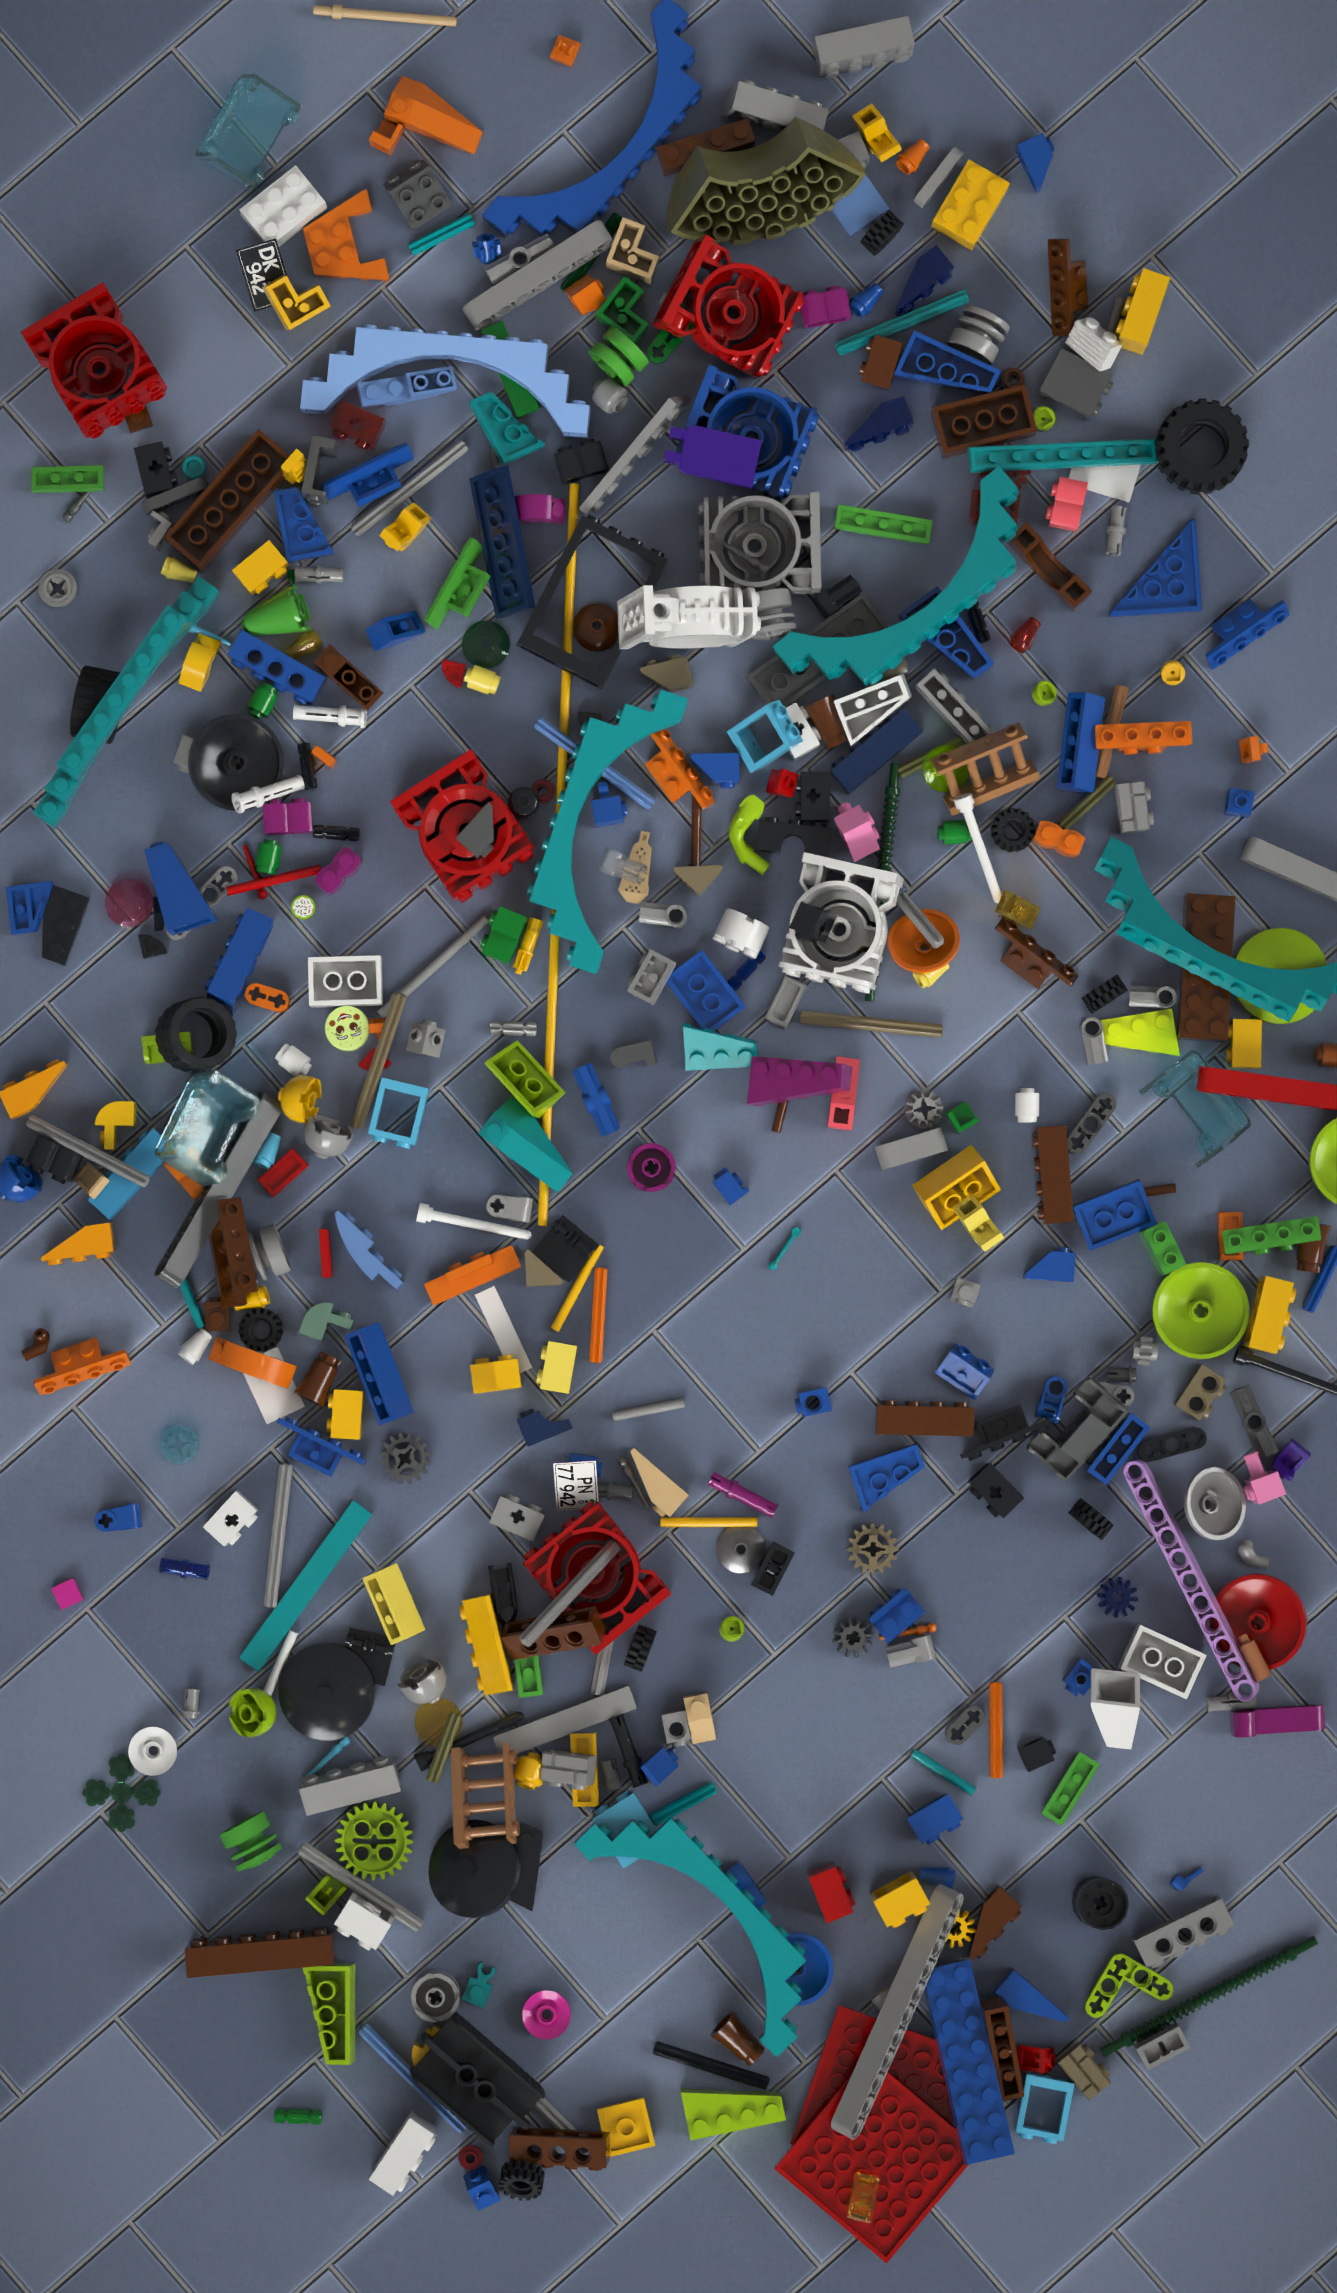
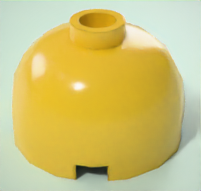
M307 1075L291 1078L284 1088L280 1089L278 1094V1100L281 1102L283 1113L297 1123L306 1124L309 1116L313 1119L319 1107L314 1108L316 1097L321 1099V1082L318 1078Z

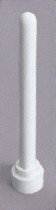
M966 793L954 798L953 801L956 809H959L960 813H963L993 900L999 904L1003 901V897L972 811L975 802L972 793Z
M420 1203L416 1222L426 1223V1221L431 1222V1220L526 1240L531 1238L529 1230L434 1211V1208L429 1207V1204Z

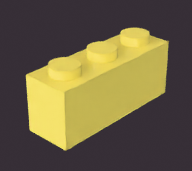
M397 1563L362 1578L391 1645L425 1630Z

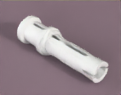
M295 704L293 720L335 722L341 727L357 725L365 729L367 710L363 707L362 709L347 708L346 705H342L339 708ZM308 713H320V714H327V715L308 714Z
M296 775L265 787L253 786L249 791L240 794L238 792L233 793L232 803L236 812L241 814L245 809L254 806L257 808L262 807L264 802L303 790L305 787L304 781L301 776Z

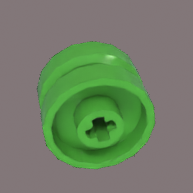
M611 326L603 334L605 344L596 342L588 350V353L610 378H613L626 388L634 380L632 370L641 372L649 364V361L625 334Z

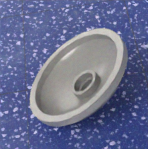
M1212 1467L1197 1472L1191 1478L1184 1495V1508L1191 1527L1200 1536L1209 1540H1223L1234 1535L1242 1525L1246 1512V1499L1241 1484L1233 1474L1225 1469Z

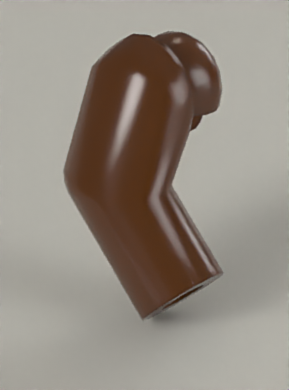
M39 1328L34 1332L33 1345L21 1350L25 1361L47 1351L50 1341L48 1331Z

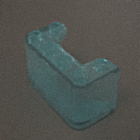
M216 1070L195 1074L188 1081L155 1149V1156L200 1186L220 1184L228 1174L227 1164L222 1161L226 1155L225 1150L228 1143L233 1140L238 1123L252 1120L255 1117L260 1099Z

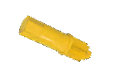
M530 917L512 966L516 969L514 973L521 975L522 971L527 972L543 925L541 920Z

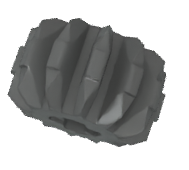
M847 1617L848 1626L839 1621L838 1624L842 1631L833 1629V1633L840 1635V1638H834L832 1642H842L836 1650L841 1652L846 1647L845 1657L848 1658L851 1650H853L854 1657L858 1658L857 1649H861L866 1654L867 1650L863 1645L872 1646L873 1642L866 1640L865 1637L873 1636V1632H863L869 1627V1624L864 1623L859 1627L861 1618L857 1617L855 1625H852L851 1617ZM853 1631L858 1632L856 1635L859 1636V1640L853 1641L852 1644L848 1643L849 1639H846L847 1634H852Z

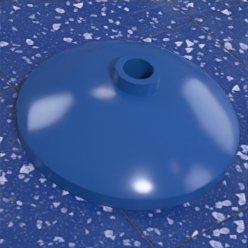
M803 1932L788 1933L789 1935L786 1938L792 1944L797 1942L806 1951L803 1955L806 1958V1962L787 1981L793 1980L802 1990L799 1993L802 2000L795 2006H803L815 2002L827 1991L833 1978V1961L829 1950L818 1938ZM760 1967L761 1978H762V1981H763V1984H764L763 1974H762V1970H761V1967Z

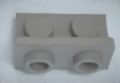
M650 949L648 954L645 953L642 956L637 974L631 976L627 985L629 987L627 992L654 1006L677 963Z

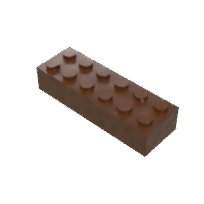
M258 429L164 536L165 541L203 573L284 481L285 477L281 466L290 455Z
M1187 893L1184 896L1182 927L1204 944L1232 957L1236 896ZM1180 966L1177 1039L1226 1042L1228 1040L1230 992L1196 974L1190 973Z
M328 1926L314 1927L312 1932H304L303 1928L291 1929L287 1934H280V1931L265 1932V1935L256 1937L255 1933L241 1934V1937L237 1939H231V1935L217 1936V1939L214 1941H207V1937L194 1938L185 1947L187 1978L334 1965L337 1959L334 1930H328Z

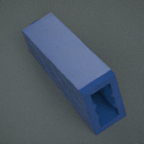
M157 842L150 845L149 849L144 850L165 926L172 936L218 921L216 914L174 849L168 843Z

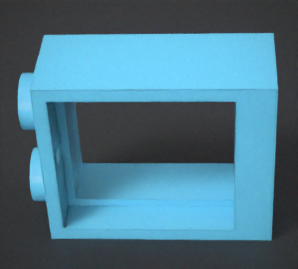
M780 700L765 705L727 731L750 773L766 767L803 742L798 728L791 721L787 709ZM767 714L784 744L765 756L748 726Z
M382 1077L368 1134L373 1136L372 1140L386 1143L387 1139L397 1141L396 1146L410 1149V1145L416 1146L430 1090ZM386 1089L420 1097L411 1137L376 1129Z
M1025 2071L1022 2083L1024 2097L1019 2098L1014 2124L1015 2132L1019 2133V2137L1033 2139V2136L1043 2137L1042 2141L1051 2144H1057V2140L1064 2142L1074 2082L1069 2079ZM1031 2085L1065 2092L1057 2132L1023 2125Z

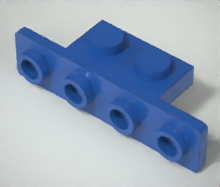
M403 443L358 466L350 468L336 477L328 479L321 486L323 491L327 493L329 500L350 490L358 507H361L402 487L393 469L413 460L414 457L408 443Z
M1249 598L1212 624V631L1222 642L1205 654L1209 667L1213 670L1217 666L1224 664L1227 659L1237 652L1244 650L1247 645L1265 635L1275 625L1282 623L1289 616L1286 603L1281 600L1263 613Z
M285 1416L284 1420L281 1418L277 1420L279 1425L298 1433L288 1456L319 1472L332 1477L342 1456L362 1466L366 1463L362 1459V1453L354 1449H350L347 1452L340 1448L342 1444L331 1438L325 1441L319 1438V1432L309 1427L303 1430L297 1427L299 1422Z

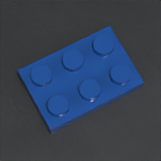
M703 950L674 970L667 981L668 986L701 1029L707 1028L714 1032L746 1008Z
M1140 1179L1073 1205V1210L1090 1251L1157 1225Z

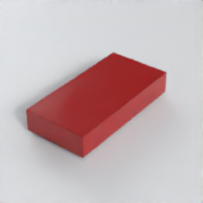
M292 1148L261 1175L257 1181L274 1198L309 1165Z
M320 1229L322 1278H332L330 1231L328 1229Z

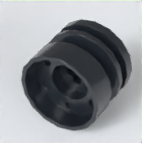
M1099 1876L1086 1878L1078 1884L1072 1897L1073 1911L1077 1918L1087 1926L1095 1929L1108 1930L1115 1928L1122 1923L1128 1912L1129 1902L1126 1892L1121 1885L1108 1878ZM1095 1898H1100V1900L1103 1902V1905L1096 1907V1904L1093 1903V1900Z

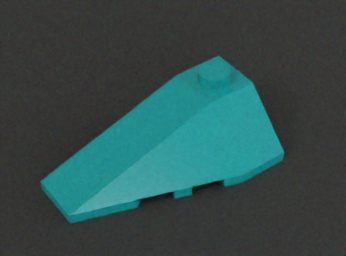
M512 1096L491 1115L478 1133L557 1193L560 1192L573 1174L535 1117Z

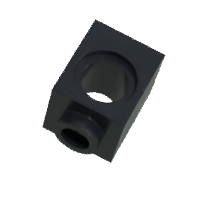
M1043 1736L1017 1748L1028 1772L1055 1761L1053 1754L1056 1753V1750L1051 1740L1046 1741Z

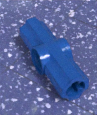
M589 1063L573 1070L575 1080L582 1092L583 1101L589 1114H592L601 1136H606L621 1129L610 1106L612 1104L604 1086H601L592 1064Z

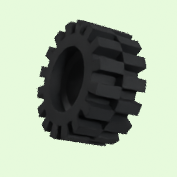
M889 210L872 225L860 243L875 256L894 239L904 223Z
M1005 809L995 817L991 826V837L994 839L995 845H998L1001 850H1006L1010 853L1014 851L1019 852L1025 849L1034 838V821L1030 818L1029 813L1022 811L1023 809ZM1016 821L1021 825L1022 834L1019 838L1009 839L1006 837L1004 826L1007 822Z
M1117 974L1083 996L1082 1000L1091 1014L1127 992L1128 989Z
M256 1308L250 1310L242 1317L238 1332L241 1341L247 1348L263 1352L274 1348L280 1342L283 1334V1324L279 1316L273 1311L265 1308ZM259 1320L267 1322L270 1326V1334L262 1340L255 1338L251 1331L253 1324Z
M1082 1498L1068 1512L1100 1540H1103L1114 1526L1106 1517Z
M638 1625L624 1666L642 1672L654 1642L656 1630Z
M517 2159L516 2162L510 2160L509 2163H504V2166L501 2168L500 2191H504L506 2196L510 2194L512 2199L518 2197L520 2201H523V2198L527 2201L531 2200V2197L536 2199L537 2196L541 2195L545 2172L542 2171L541 2166L537 2167L536 2163L529 2164V2160H525V2162H521V2159Z

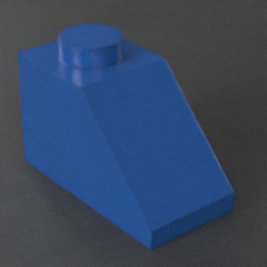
M1043 133L1018 144L1015 149L1035 193L1041 190L1053 156L1052 152L1054 151L1051 140L1049 138L1046 139Z
M416 610L383 618L365 629L374 651L393 647L425 633Z
M739 753L691 754V762L715 785H720L722 789L735 788V784H739Z
M1055 1247V1251L1048 1252L1026 1271L1023 1279L1074 1282L1076 1253H1070V1248Z
M662 1746L640 1764V1768L656 1787L678 1768L676 1761L679 1758L671 1748L666 1750Z

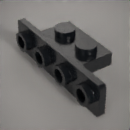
M1021 1404L975 1422L984 1445L960 1454L962 1459L968 1457L969 1461L983 1456L981 1451L990 1448L991 1452L1004 1448V1442L1012 1439L1013 1443L1026 1439V1433L1035 1430V1433L1039 1434L1048 1430V1424L1053 1423V1420L1049 1418L1029 1426Z

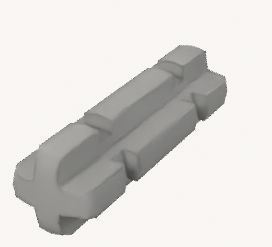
M491 1021L490 1034L500 1035V1033H503V1035L523 1036V1034H526V1036H536L537 1024L535 1022L523 1024V1022L504 1021V1023H500V1021Z

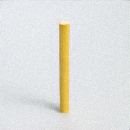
M600 1245L583 1265L550 1328L557 1332L560 1331L604 1248Z
M757 1517L660 1518L661 1527H757Z

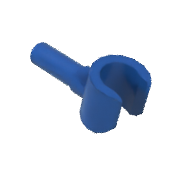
M1199 1867L1185 1878L1177 1874L1170 1881V1885L1176 1890H1183L1192 1879L1204 1871Z

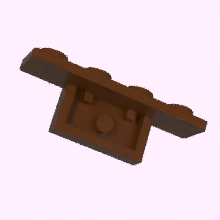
M1052 238L1048 239L1052 335L1069 336L1074 326L1073 311L1088 308L1085 260L1070 261L1069 239Z
M1002 918L996 925L995 929L1013 943L1000 961L1036 989L1041 987L1051 973L1070 987L1079 977L1070 965L1063 964L1052 951L1042 948L1037 944L1035 938L1020 931L1014 922Z

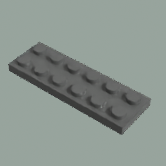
M862 593L806 634L824 638L854 637L878 632L888 628V626L865 594ZM777 655L746 677L766 705L780 700L785 708L827 679L813 660L809 661L810 664L806 669L792 674Z

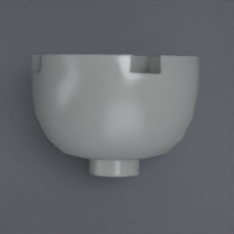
M314 1115L312 1119L309 1116L304 1132L305 1142L314 1151L315 1156L327 1159L328 1156H338L348 1149L354 1135V1130L347 1124L345 1128L337 1125L340 1123V1120L332 1117Z
M437 1658L426 1659L428 1663L422 1666L418 1662L400 1676L401 1684L397 1683V1686L409 1701L415 1704H433L441 1698V1694L447 1685V1675Z

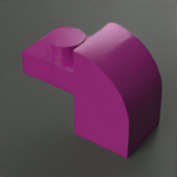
M544 494L514 496L519 523H565V499L552 498V495Z

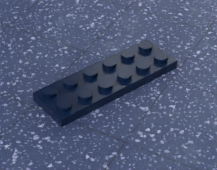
M500 466L469 478L487 573L491 576L489 578V585L496 619H503L535 607L509 466Z

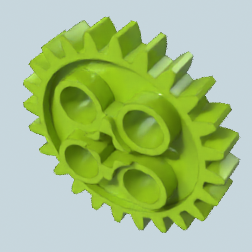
M374 1801L372 1807H369L368 1803L364 1802L363 1810L356 1805L354 1807L355 1814L349 1811L346 1813L349 1821L341 1819L340 1822L345 1827L337 1828L336 1832L342 1835V1837L335 1838V1842L342 1845L336 1849V1852L344 1853L339 1860L348 1861L346 1869L352 1866L355 1868L354 1876L361 1871L362 1879H365L367 1874H371L372 1881H374L376 1875L380 1874L382 1880H384L385 1872L387 1871L391 1876H394L393 1868L396 1867L402 1870L403 1867L400 1861L408 1862L409 1860L404 1854L412 1853L413 1851L407 1847V1844L414 1843L413 1839L407 1838L408 1835L413 1833V1830L405 1829L410 1821L402 1822L400 1820L404 1814L403 1812L398 1815L394 1814L396 1806L387 1810V1802H384L381 1808L378 1807L377 1801ZM359 1822L368 1824L369 1832L362 1835L357 1832L356 1825ZM385 1822L392 1824L393 1833L390 1835L383 1834L380 1830L381 1824ZM372 1835H376L377 1839H396V1843L378 1842L377 1846L374 1847L372 1842L355 1843L353 1839H371ZM360 1846L367 1848L369 1852L368 1857L365 1859L358 1858L355 1852L356 1848ZM383 1847L391 1848L393 1851L392 1858H382L380 1849Z

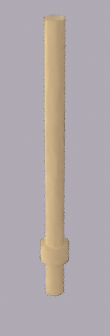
M333 4V7L314 5L313 15L332 16V19L342 20V17L453 27L457 25V17L343 8V5Z

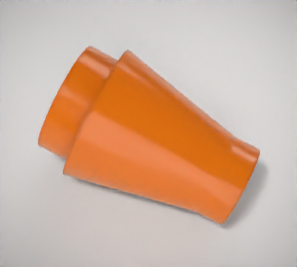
M918 139L916 143L898 155L897 167L907 175L916 172L923 157L929 150V145L924 140Z

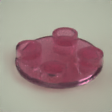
M124 879L115 883L107 892L105 908L108 916L116 924L124 927H134L148 920L153 909V897L150 890L142 882L134 879Z

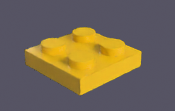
M644 2097L597 2108L602 2132H610V2157L655 2146Z

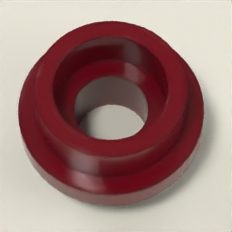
M539 779L531 787L538 795L539 803H547L554 797V785L547 779ZM541 787H545L548 790L544 796L538 793Z
M467 2145L460 2150L458 2160L464 2169L474 2170L481 2165L483 2155L478 2147ZM468 2154H473L475 2156V2160L473 2162H468L466 2160V2156Z

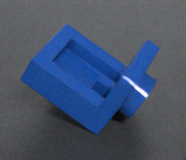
M485 2166L474 2169L463 2176L467 2191L478 2211L500 2201L499 2194L489 2178Z

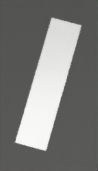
M495 1286L476 1294L475 1297L502 1355L513 1354V1359L518 1358L520 1373L531 1369L530 1361Z

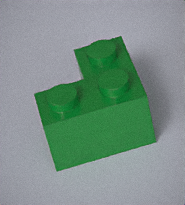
M624 276L597 311L596 320L607 329L611 326L617 328L637 345L648 331L649 326L646 321L632 312L644 297V290Z
M501 906L498 911L493 910L488 922L491 926L490 935L485 934L480 948L483 949L482 954L510 965L527 925V917Z

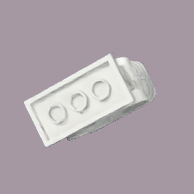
M643 585L617 601L619 649H630L641 642H649L654 647L672 649L708 648L724 645L734 647L755 636L757 631H760L761 619L757 616V607L760 603L759 593L753 587H748L741 591L739 587L723 586L675 587L653 592V585Z
M804 852L802 859L804 864L799 882L805 893L797 901L792 911L790 925L801 901L822 908L832 901L848 900L860 905L867 912L870 921L876 923V927L868 926L867 920L861 911L850 904L835 903L829 905L823 910L836 915L837 918L826 942L817 940L816 943L820 949L828 955L838 958L850 957L859 952L862 947L869 948V950L862 952L859 956L849 961H832L822 956L812 942L795 936L796 931L789 928V932L786 933L785 938L787 941L782 950L783 957L782 961L779 962V967L782 968L783 973L789 976L800 978L801 974H805V978L811 981L823 983L824 979H826L833 986L846 988L848 984L852 985V989H855V991L869 994L870 990H875L876 988L875 981L876 977L879 976L880 971L878 969L883 959L882 953L887 941L888 928L885 912L896 906L899 889L902 888L904 878L898 873ZM830 871L846 875L844 881H827ZM860 879L874 882L871 895L858 887L856 882ZM844 924L846 926L845 934L836 936V927Z

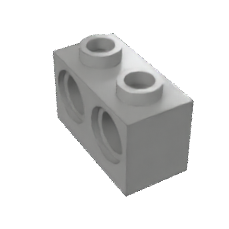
M1173 2023L1133 2045L1147 2071L1190 2048L1177 2023Z

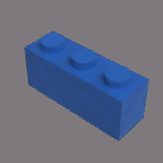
M1128 1412L1086 1467L1085 1471L1102 1484L1107 1485L1151 1427L1134 1414Z

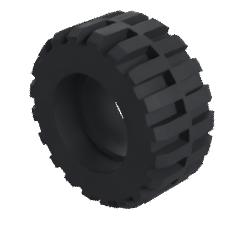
M1200 398L1196 402L1192 400L1187 401L1184 405L1173 409L1165 418L1155 440L1156 460L1160 464L1158 468L1161 474L1165 473L1167 475L1166 480L1170 484L1173 482L1177 484V489L1181 491L1187 489L1190 490V494L1196 495L1199 492H1204L1205 495L1212 493L1214 490L1219 491L1236 478L1247 459L1249 439H1246V434L1248 433L1246 426L1241 425L1240 421L1242 419L1238 414L1234 415L1231 412V407L1219 405L1220 401L1212 400V402H1206V398ZM1192 426H1206L1213 429L1221 437L1224 444V452L1217 464L1209 468H1200L1193 466L1184 459L1180 452L1179 443L1182 434Z

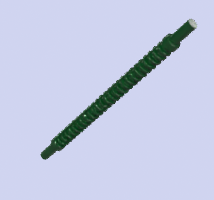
M891 763L889 785L885 788L887 798L884 801L887 804L883 806L886 809V812H883L885 819H882L884 825L881 826L884 831L880 833L883 836V839H880L882 846H879L881 853H878L881 858L877 860L880 863L877 869L891 871L889 864H892L890 857H893V854H890V852L894 850L891 844L894 843L892 837L895 836L893 830L896 827L893 824L897 822L894 820V817L897 816V813H895V810L898 809L896 803L899 802L897 797L900 796V788H898V767L900 763ZM871 922V924H873V927H876V923ZM870 990L869 994L865 993V1001L874 1002L875 990Z
M1313 1935L1293 1947L1289 1945L1284 1948L1283 1952L1279 1950L1278 1955L1272 1954L1270 1959L1266 1957L1265 1962L1260 1960L1259 1965L1255 1963L1254 1967H1248L1246 1972L1242 1970V1974L1236 1973L1235 1978L1230 1976L1229 1981L1223 1980L1221 1985L1217 1983L1216 1988L1211 1986L1210 1991L1205 1989L1204 1994L1199 1993L1198 1997L1193 1996L1191 2001L1187 1999L1185 2004L1181 2002L1180 2007L1174 2006V2010L1168 2009L1166 2014L1162 2012L1161 2017L1156 2015L1155 2020L1149 2019V2023L1143 2022L1142 2027L1137 2025L1136 2030L1132 2028L1130 2033L1128 2031L1122 2033L1119 2039L1100 2048L1103 2057L1125 2046L1129 2048L1134 2045V2041L1139 2042L1141 2037L1145 2039V2035L1149 2034L1151 2036L1152 2031L1158 2032V2028L1164 2029L1166 2024L1170 2026L1171 2021L1176 2023L1177 2018L1183 2019V2015L1189 2016L1190 2011L1195 2013L1194 2009L1198 2008L1200 2010L1202 2005L1206 2007L1207 2002L1213 2003L1215 1998L1219 2000L1220 1995L1225 1997L1226 1992L1231 1994L1232 1989L1238 1990V1986L1244 1987L1245 1982L1250 1984L1251 1979L1255 1981L1257 1976L1262 1977V1973L1268 1974L1270 1969L1274 1971L1275 1966L1280 1968L1281 1963L1287 1964V1960L1293 1961L1297 1959V1955L1318 1945L1315 1936Z

